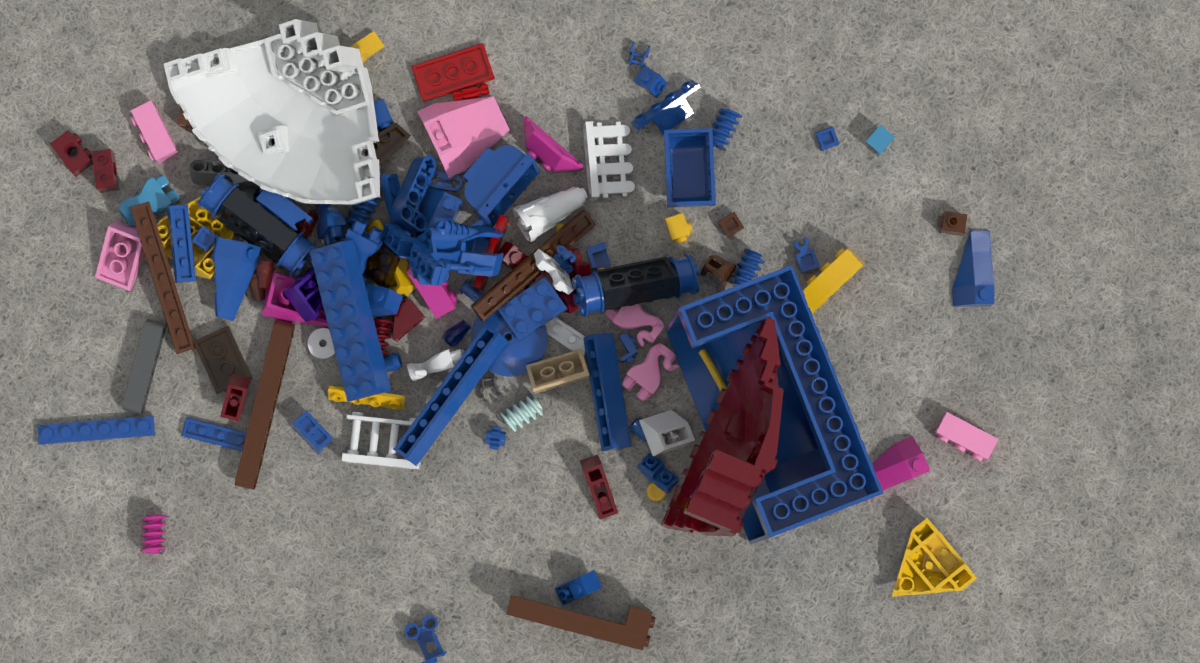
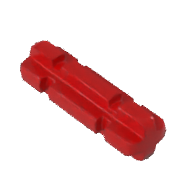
M481 84L480 87L473 86L462 89V91H453L452 96L454 101H459L463 98L466 100L479 97L480 94L482 96L487 95L490 91L487 84Z

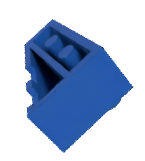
M364 283L373 316L397 314L403 298L402 295L389 288Z

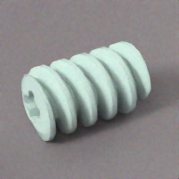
M533 393V399L528 396L526 397V404L521 400L519 401L520 407L514 404L513 412L507 408L506 416L500 413L509 429H512L514 432L517 431L516 425L521 428L524 427L523 421L529 424V417L536 420V413L541 416L543 415L542 407Z

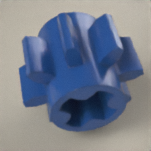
M492 426V430L486 431L485 444H490V449L499 450V446L505 445L506 432H502L501 427Z

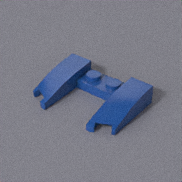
M263 190L256 198L257 202L265 210L276 215L282 222L294 230H297L295 223L306 219L308 224L313 221L312 217L291 202L289 197Z

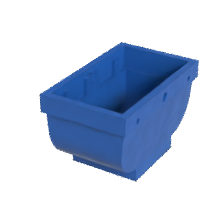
M712 128L664 130L667 208L715 206Z
M501 146L494 152L487 147L463 175L467 182L464 190L465 198L472 210L488 227H493L497 223L499 215L505 214L540 173L535 159L529 154L525 155L514 146Z

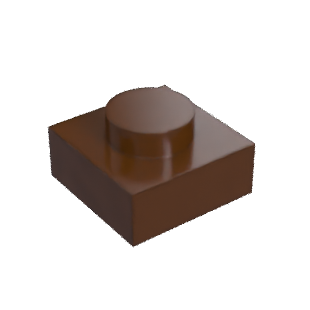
M735 211L718 221L727 238L744 229Z

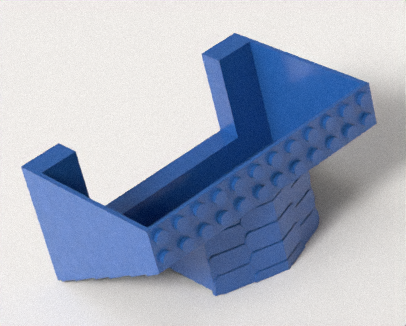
M792 265L679 307L666 328V333L706 432L709 425L706 423V419L711 409L716 411L719 405L716 399L720 390L699 352L706 349L726 387H728L730 382L727 381V378L732 369H738L739 365H736V361L738 359L743 360L744 355L741 353L747 343H753L750 341L752 335L758 336L755 333L758 326L767 317L775 320L780 367L776 369L778 386L784 389L778 448L775 457L778 460L774 470H770V472L765 474L741 520L744 522L743 529L750 545L883 494L881 484L877 479L873 464L869 459L865 444L861 439L857 424L853 419L850 407L843 394V389L839 384L835 369L831 364L827 349L823 344L819 329L815 324L812 312L805 299V294L801 289L797 274Z

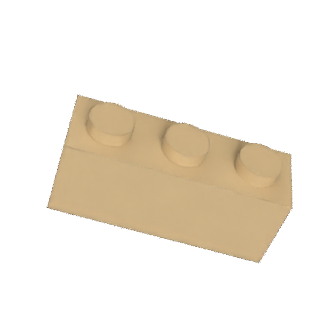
M581 349L526 365L534 394L590 378Z

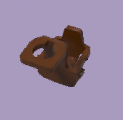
M711 255L706 260L700 275L705 276L707 272H710L718 277L720 283L716 293L725 290L728 279L733 275L736 265L718 255Z

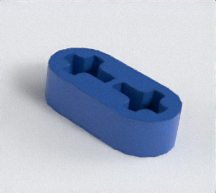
M435 171L432 178L438 175V179L444 180V182H437L436 185H433V181L429 183L431 188L449 192H458L463 186V181L459 175L449 179L446 172ZM456 178L460 184L456 185L455 188H452L451 184L446 183V181H453Z

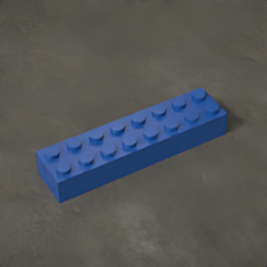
M354 240L337 242L309 251L347 402L392 391Z

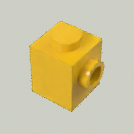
M684 213L665 218L671 242L681 244L688 241L687 238L690 237V232L693 230L690 221H686Z

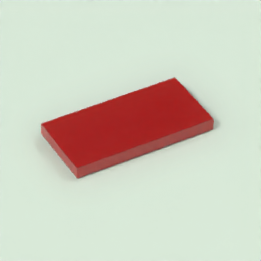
M483 43L411 66L423 103L451 94L453 91L473 87L495 79Z

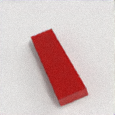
M499 215L495 228L503 232L504 237L510 220L506 216ZM491 237L485 253L496 254L503 237ZM477 275L474 287L484 291L489 276Z

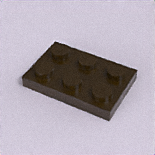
M229 326L193 341L216 394L227 390L231 373L252 379V375Z

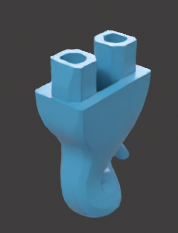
M165 175L155 179L151 177L144 183L141 192L137 196L128 198L121 203L119 212L129 226L135 225L130 210L131 206L149 201L153 214H162L167 212V206H171L179 200V195L174 189L166 194L162 190L169 185Z

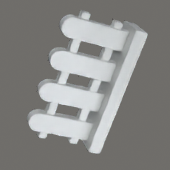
M593 121L585 122L582 127L589 200H597L600 195L603 198H608V194H622V197H627V193H631L635 189V184L632 181H626L625 176L633 171V165L629 162H624V156L629 155L632 148L629 144H623L622 137H626L630 133V128L627 125H621V121L615 122V125L602 126V122L596 123V126H593ZM603 138H617V144L604 145ZM595 139H598V145H595ZM618 156L619 163H605V157ZM596 157H599L600 164H597ZM620 175V181L607 182L606 176ZM598 176H601L600 183H598Z

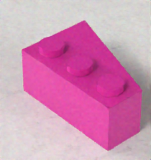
M408 263L406 272L436 319L456 308L458 298L455 292L451 291L447 281L439 286L420 285L417 279L412 277L410 263Z

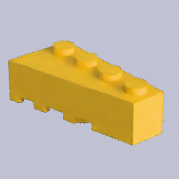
M842 248L834 256L836 260L832 264L827 262L820 269L822 273L818 277L813 275L806 282L808 286L803 292L812 314L830 296L837 292L844 283L850 280L859 269L866 265L851 248L846 250Z

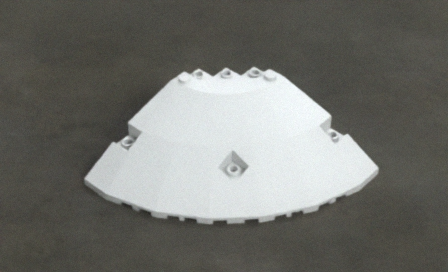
M294 19L279 24L280 34L233 48H219L204 54L199 53L184 59L179 58L164 63L170 92L176 103L180 104L185 119H188L193 128V133L209 146V150L213 151L225 166L232 168L245 179L254 182L261 189L309 204L354 205L380 197L379 160L376 157L373 143L379 142L375 107L368 70L363 66L359 49L340 46L338 36L319 33L317 23ZM272 139L275 140V144H274V145H272V143H271ZM366 149L368 150L367 156L364 154Z

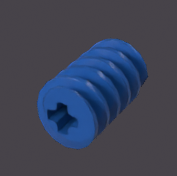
M721 108L719 109L720 115H717L715 118L717 122L712 124L714 128L712 129L713 147L727 151L723 144H730L726 138H733L729 132H736L732 125H739L736 118H742V115L736 111Z
M382 197L352 205L355 211L350 210L348 212L352 218L346 217L345 221L350 226H353L358 219L364 221L366 219L372 220L373 218L369 215V212L376 213L372 206H379L375 200L382 199Z
M747 248L744 249L746 255H741L743 262H738L737 264L740 269L734 270L737 276L731 277V280L734 282H730L732 286L735 287L751 281L752 277L758 278L754 271H761L758 264L765 263L761 259L763 257L761 254Z

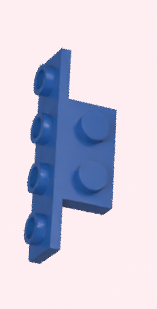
M693 80L683 83L680 89L669 93L663 101L653 104L650 110L637 115L634 121L631 122L632 126L640 130L651 121H654L662 134H664V130L672 129L694 113L685 98L699 89V84Z

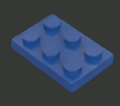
M544 277L504 304L498 311L520 342L566 311L567 307L547 278Z

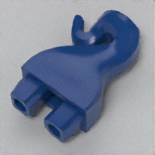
M316 204L318 239H323L325 246L337 243V240L344 237L342 229L346 226L342 214L331 204Z
M358 219L348 229L345 241L354 240L363 274L367 258L377 252L383 243L381 240L383 231L374 227L369 234L365 232L368 223Z

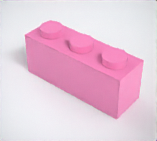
M151 100L131 110L133 116L130 118L135 127L139 126L142 132L139 136L144 144H148L150 149L147 152L152 161L156 160L160 164L179 154L155 104Z
M948 412L944 413L934 434L938 435V440L944 443L949 441L955 444V449L963 453L965 450L972 454L971 457L980 462L982 459L988 460L998 441L994 436Z

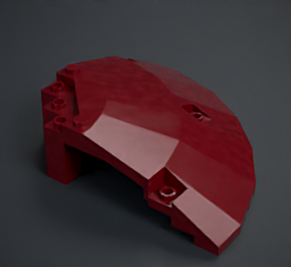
M767 317L761 322L755 332L758 336L752 335L750 341L753 343H747L741 353L744 355L743 360L738 359L736 361V365H739L738 369L731 370L727 381L730 383L727 389H721L716 399L719 405L716 411L711 409L706 419V423L709 424L706 432H700L699 436L703 438L700 445L695 444L689 456L693 459L688 470L684 468L682 472L685 479L682 486H676L661 526L690 533L697 531L708 536H734L736 533L741 532L744 524L741 520L765 474L770 472V470H774L778 460L775 457L778 448L784 389L778 386L776 369L780 367L775 320Z

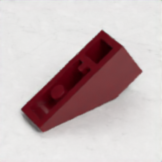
M595 455L580 460L599 518L603 519L617 514L618 510L599 456Z

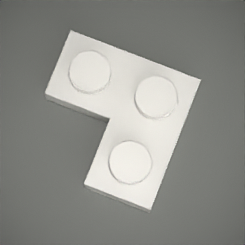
M538 249L534 253L536 266L541 271L545 270L551 275L554 282L553 286L558 291H563L569 295L574 289L567 269L562 270L560 264L555 259Z

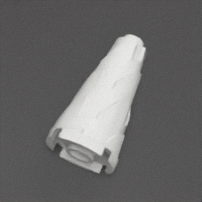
M572 187L565 191L518 205L512 211L514 218H518L517 225L527 241L532 242L538 236L556 226L558 222L569 216L573 211L583 206L588 196L584 188Z

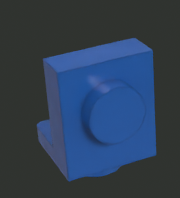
M643 66L633 80L635 84L646 89L656 98L664 91L667 82L659 73L646 66Z
M625 332L619 336V339L628 354L619 359L621 364L623 362H626V364L636 359L635 355L638 354L635 345H637L632 335L628 336Z

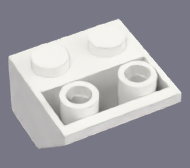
M672 410L639 420L653 456L684 447L695 441L688 422Z

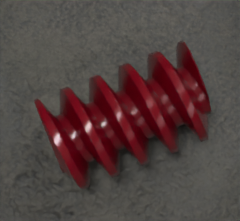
M373 316L376 318L374 323L382 354H386L388 351L384 347L390 344L385 339L391 338L387 332L393 331L388 324H393L394 321L385 317Z

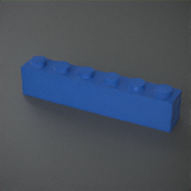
M613 333L594 334L584 337L601 451L631 447Z

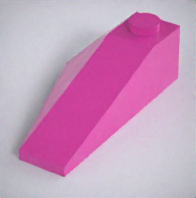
M274 272L264 298L261 315L277 320L328 327L323 305L316 319L308 322L303 320L283 293L295 279Z
M913 436L895 443L872 463L882 491L930 471L924 454Z

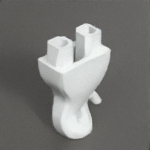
M447 349L432 356L423 363L407 364L410 378L414 382L425 377L427 374L453 369L464 354V349L456 351Z

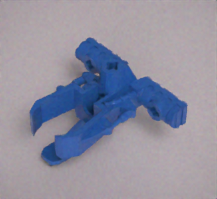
M440 219L434 228L427 227L423 234L414 238L410 236L409 231L402 230L395 223H384L381 240L400 258L409 259L412 277L417 279L420 285L439 286L448 280V271L450 270L462 274L489 277L499 275L504 256L503 252L499 254L485 253L490 241L478 238L503 237V232L497 228L483 225L470 227L448 221L447 219Z

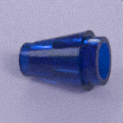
M462 320L444 331L445 334L442 338L450 347L457 346L471 327L465 320Z

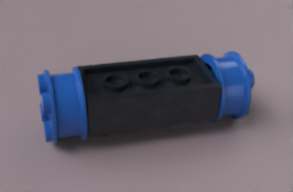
M218 173L212 180L213 184L210 188L207 186L200 196L202 197L197 202L199 204L198 207H204L212 213V218L216 217L219 222L247 243L261 247L260 252L277 264L278 267L281 265L288 270L291 277L293 275L297 277L302 271L303 266L311 260L309 251L317 249V243H311L303 237V232L299 235L295 233L294 229L283 224L276 215L267 212L260 203L251 200L244 191H239L237 189L239 184L236 183L234 185L225 178L226 175L224 173L222 175Z
M685 253L680 258H674L673 256L667 258L665 256L594 270L588 276L581 277L578 274L572 278V284L576 292L573 294V301L575 305H578L580 315L586 317L591 312L598 311L603 313L604 309L614 310L619 307L633 306L659 299H669L674 296L680 298L682 294L686 293L695 295L700 290L697 281L699 268L697 264L694 265L692 256Z

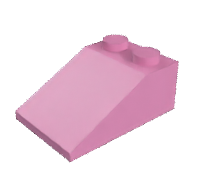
M119 220L108 226L95 278L131 291L145 258L136 227L129 226Z

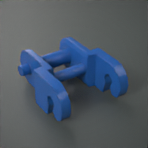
M633 41L630 49V54L632 55L628 62H630V66L633 63L641 65L640 68H642L646 64L644 59L648 58L651 46L648 45L646 54L641 55L634 53L635 42ZM633 57H642V62L634 60Z
M559 245L556 248L558 253L554 255V259L560 264L562 270L567 269V273H571L573 267L568 263L567 259L571 258L570 262H575L576 256L564 246Z

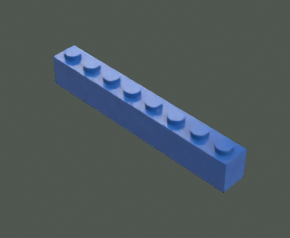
M484 325L393 450L415 466L419 464L508 341L500 333L488 325Z

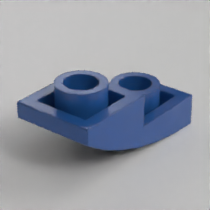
M650 453L637 466L652 483L667 494L679 482V477L664 468V462Z

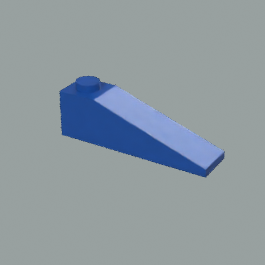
M990 230L970 231L952 287L953 307L992 306L995 304Z

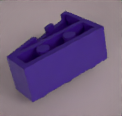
M311 266L283 291L305 322L316 319L323 305L314 267Z

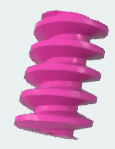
M146 514L147 517L142 518V521L147 524L141 526L142 529L147 531L141 534L146 540L140 543L146 546V548L140 549V552L163 554L160 550L165 549V546L161 545L160 542L166 541V539L160 535L166 533L165 530L161 529L166 523L161 521V519L166 518L167 515Z

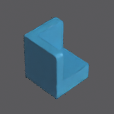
M879 125L866 143L877 152L875 155L879 157L895 136L882 125Z

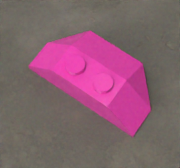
M525 116L524 131L527 154L534 159L538 158L542 162L540 165L548 172L550 170L554 173L577 172L584 169V165Z

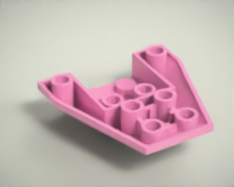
M494 96L434 103L417 111L449 179L467 171L487 147L491 148L510 131Z

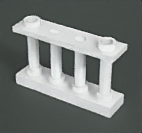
M352 412V415H347L348 420H353L350 450H348L347 454L342 453L343 462L420 470L421 462L415 466L407 459H397L398 455L393 450L397 445L399 425L411 426L416 418H410L409 421L365 417L363 416L364 413ZM361 421L372 422L370 447L367 456L359 455V451H357ZM380 423L391 424L389 451L386 454V458L378 457L379 453H377Z

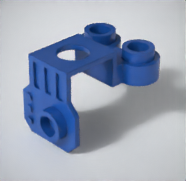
M428 615L422 621L423 627L411 623L405 627L404 633L407 638L416 639L417 643H419L426 661L421 663L438 662L437 657L444 656L447 651H443L434 632L438 626L437 618L433 615ZM429 619H432L434 621V625L432 627H429L427 625V621ZM414 627L416 629L415 635L409 633L410 628ZM428 642H434L437 645L434 653L426 651L425 646Z

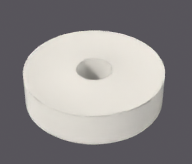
M327 328L313 331L308 338V349L316 358L328 359L335 355L330 331ZM322 340L327 342L325 347L320 346Z

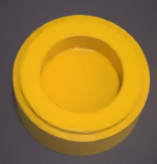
M651 483L647 488V496L651 501H661L666 495L654 483Z

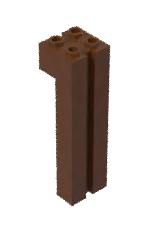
M511 595L506 615L639 650L648 647L651 637L647 635L648 630L653 628L655 617L652 616L653 612L629 606L626 622L623 625Z

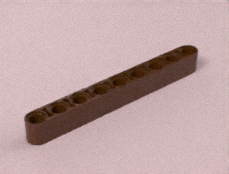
M275 320L235 478V486L255 490L295 330L294 323Z

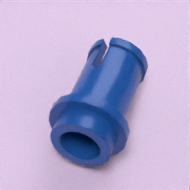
M465 281L459 288L461 294L464 293L474 302L484 295L474 288L471 282Z

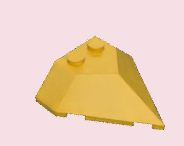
M926 518L911 531L891 597L962 591L974 582L977 577L941 532Z

